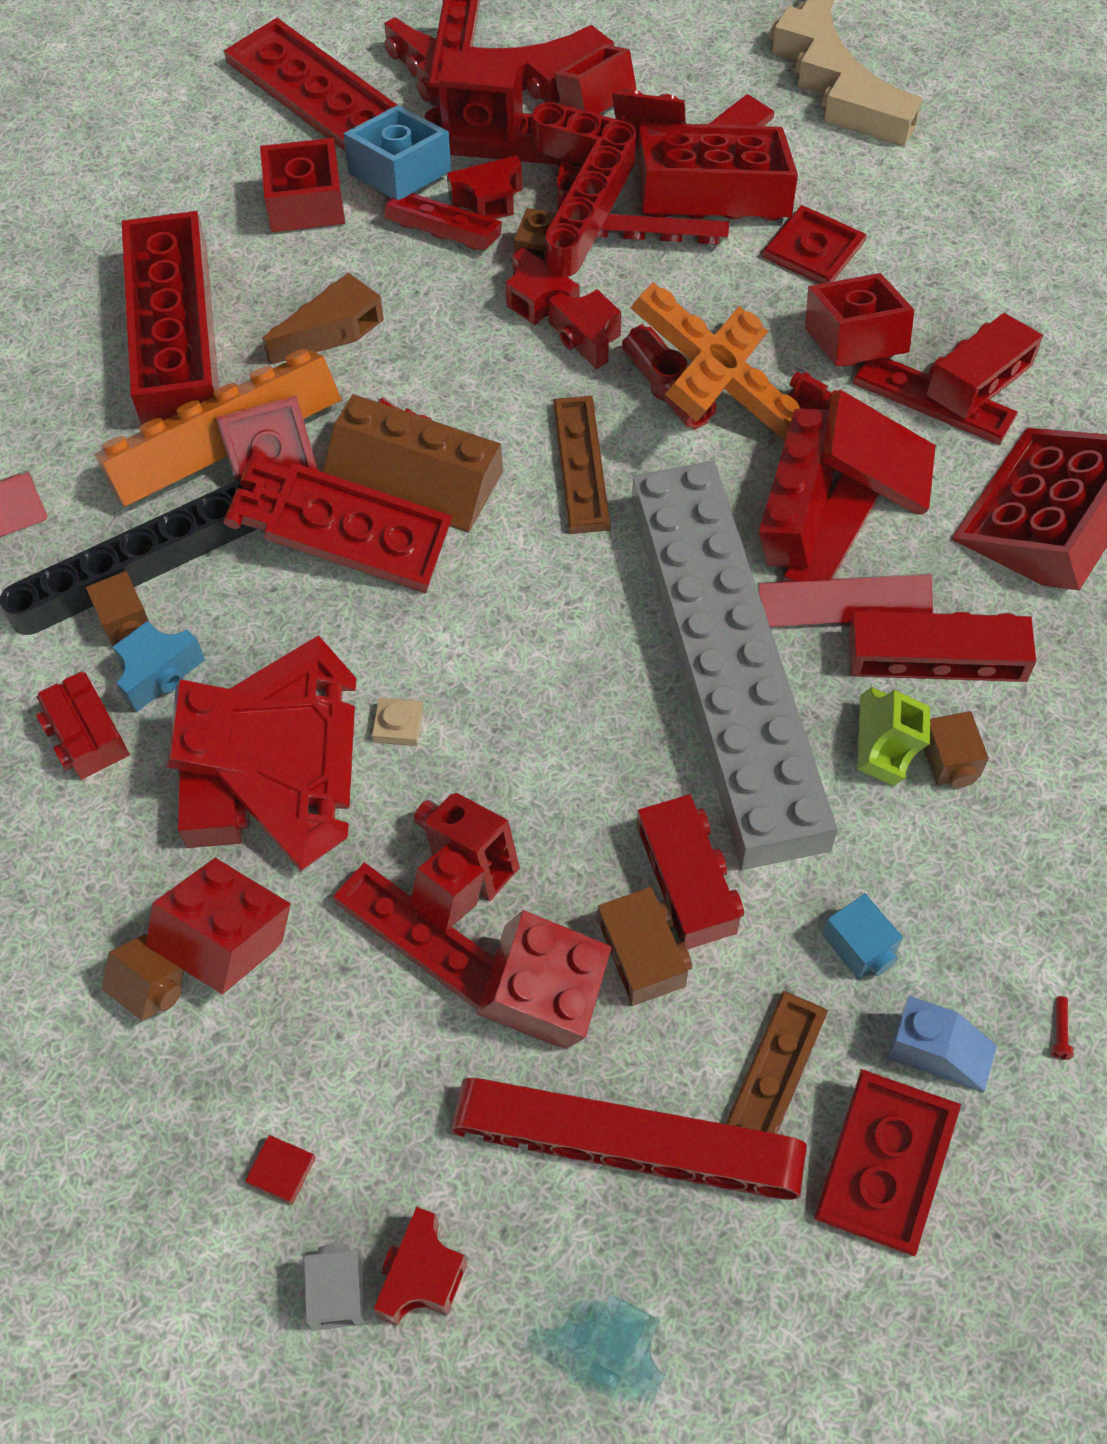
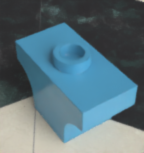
M148 621L113 646L116 656L124 669L123 675L116 683L125 702L136 713L161 693L174 691L179 679H183L186 674L205 661L198 640L187 629L177 634H164L155 629Z

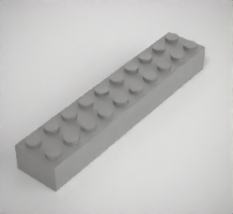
M715 461L633 475L632 506L741 870L831 852L838 829Z

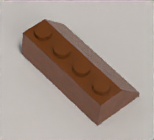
M353 394L334 423L323 472L452 515L450 526L469 533L503 473L501 443Z

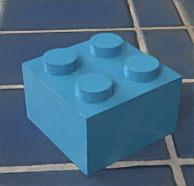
M400 105L344 133L348 173L390 198L396 200L403 199L420 188L435 182L438 178L446 175V173L451 172L449 132Z

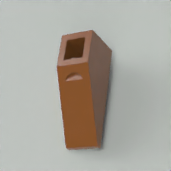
M348 272L262 337L268 362L276 364L286 361L285 357L300 349L320 352L358 341L384 320L380 295Z

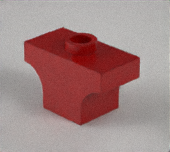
M517 155L446 173L448 195L452 206L467 208L474 213L493 219L514 215L513 195L523 190L522 165Z
M522 247L512 255L513 276L505 282L506 304L509 309L534 326L543 318L549 316L548 299L562 292L570 297H580V285L569 277L563 278L552 275L547 270L546 262Z
M598 289L582 297H570L559 292L549 298V324L559 333L564 346L569 350L575 348L596 370L607 364L609 343L621 336V311Z
M416 1206L401 1244L393 1243L390 1247L381 1272L387 1278L373 1309L378 1318L398 1326L401 1319L407 1313L418 1308H428L448 1315L468 1264L464 1254L445 1247L438 1240L439 1222L435 1213Z

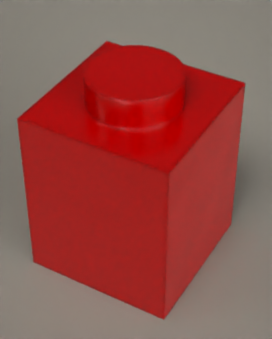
M448 843L417 868L410 905L446 932L476 907L485 870Z

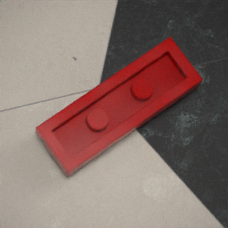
M413 193L399 200L392 198L385 204V219L398 222L404 228H417L429 232L439 239H451L464 243L470 249L486 250L501 236L502 221Z

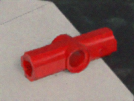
M641 324L632 328L627 337L622 340V349L651 383L652 394L657 399L666 401L687 428L693 427L696 430L706 425L708 420L716 413L717 404L715 402L696 422L665 395L686 370L687 359L685 355L674 349H669L651 326L646 327Z

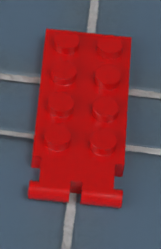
M258 450L252 452L240 480V485L245 489L236 490L223 521L226 526L232 529H239L240 525L244 524L265 531V540L427 593L451 525L452 515L292 462L289 469L268 462V456L264 452Z

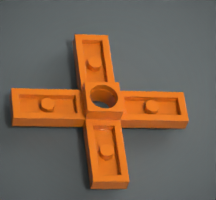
M652 282L630 308L692 361L665 395L697 422L722 390L725 389L785 441L794 409H800L798 403L791 396L782 394L774 387L761 370L752 368L745 362L768 333V330L762 326L760 319L755 314L745 311L738 306L714 335L707 329L705 322L701 318L690 314L679 305L671 292Z

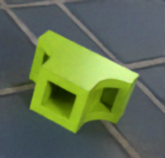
M870 687L860 694L857 770L894 786L905 779L906 771L912 758L920 750L930 745V706L895 689L886 694L874 687Z

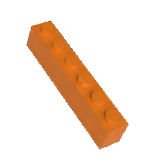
M308 349L297 350L285 357L286 362L275 368L265 366L253 371L249 375L251 379L239 385L230 383L221 386L213 392L214 397L202 403L198 400L188 402L176 410L177 415L164 421L162 418L150 420L140 426L139 433L129 438L119 436L105 442L101 446L103 450L95 453L94 456L117 500L125 507L227 457L216 420L217 416L296 395L302 417L305 419L341 401V396L324 356L312 350L308 351Z

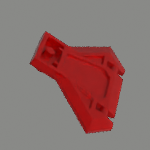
M318 635L230 689L179 679L175 691L166 767L219 777L301 872L348 838L349 823L335 819L336 808L348 809L350 807L355 706L343 702L342 694L343 691H356L357 678ZM316 689L324 690L325 697L316 695ZM308 805L317 806V814L308 813Z

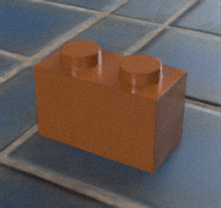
M652 886L598 905V925L606 944L612 946L610 954L632 1006L686 987L688 970L692 969L689 952L683 942L676 944L670 928L674 927L671 911L665 900L658 902Z

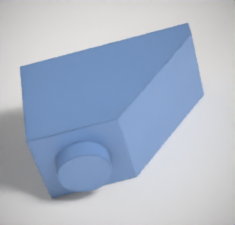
M908 996L900 1013L887 1059L985 1092L997 1045L958 1012Z

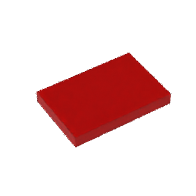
M841 389L834 393L830 399L822 462L914 514L923 515L929 511L936 445Z
M860 1069L814 1219L916 1257L962 1104Z

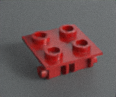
M634 89L612 90L615 119L630 123L635 128L636 143L639 122L687 124L685 100L679 99L674 95L661 94L659 96L642 94Z

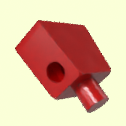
M459 793L450 794L440 805L431 800H426L417 808L414 814V823L425 830L432 856L450 843L482 867L485 873L479 894L488 901H491L520 869L509 820Z

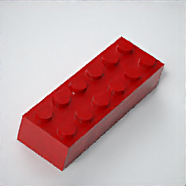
M198 210L121 221L130 391L141 425L153 419L162 418L164 421L177 415L176 410L180 406L196 400L202 403L214 397L213 392L219 388L207 244Z

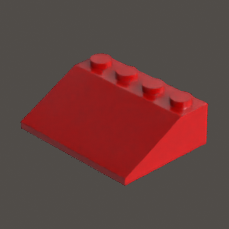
M639 122L640 197L643 213H648L654 217L683 214L697 219L704 218L707 215L724 216L733 220L741 219L744 216L761 217L770 221L778 220L781 217L792 218L798 173L783 127Z
M1027 428L953 535V541L1040 585L1080 591L1107 548V434Z

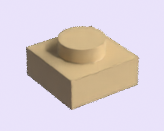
M379 698L372 733L373 743L418 746L424 709L423 701Z

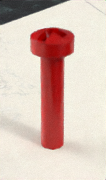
M1065 996L1056 997V1044L1051 1046V1056L1056 1059L1061 1057V1060H1068L1074 1057V1048L1069 1045L1068 998Z

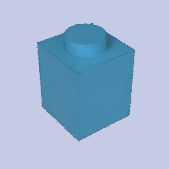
M866 893L829 917L823 931V937L858 979L870 971L875 976H879L898 960L896 952L903 936Z

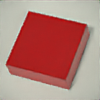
M268 1135L245 1182L248 1186L293 1205L316 1157L306 1150Z

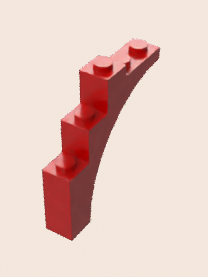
M396 17L384 23L386 34L385 48L388 54L394 60L399 58L407 65L410 73L418 78L416 87L421 98L426 102L431 100L435 105L440 106L439 97H428L427 89L436 38L411 28ZM589 25L568 36L541 44L515 48L473 47L472 52L521 57L522 92L528 89L534 99H542L545 103H557L560 99L554 74L604 44L614 46V41L593 25Z

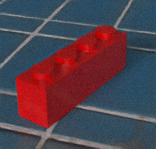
M794 409L758 532L767 566L809 568L835 472L834 468L822 462L829 409Z
M868 609L865 611H854L849 628L850 676L1028 682L1037 662L1032 616H1015L1011 613L974 615L968 612L941 614L927 613L921 610L883 612L879 609Z

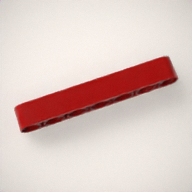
M465 1078L462 1080L450 1129L452 1133L460 1137H465V1133L484 1136L483 1141L514 1148H518L520 1143L528 1145L527 1150L782 1200L800 1198L807 1150L805 1142L786 1135L480 1078Z

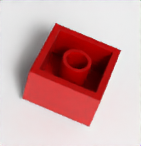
M446 50L438 78L442 128L449 132V141L516 148L523 120L521 57Z
M334 137L260 146L264 200L272 232L345 224L340 172Z
M882 273L808 286L805 329L836 367L853 366L858 362L873 359H889L894 355L909 353L915 309Z
M215 857L152 903L145 946L223 995L271 955L282 943L291 903Z
M522 910L504 926L476 1014L549 1044L568 1049L586 1038L612 946Z

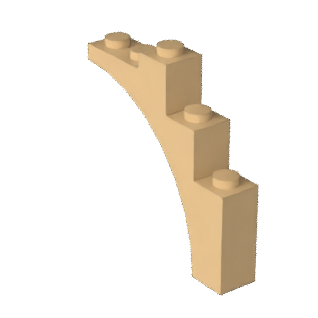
M835 0L802 1L798 9L788 6L780 19L776 18L772 24L769 39L773 41L772 53L797 61L795 73L799 74L798 87L824 95L821 107L826 109L824 122L905 147L917 125L923 98L898 89L878 78L851 55L841 42L833 25L831 8Z

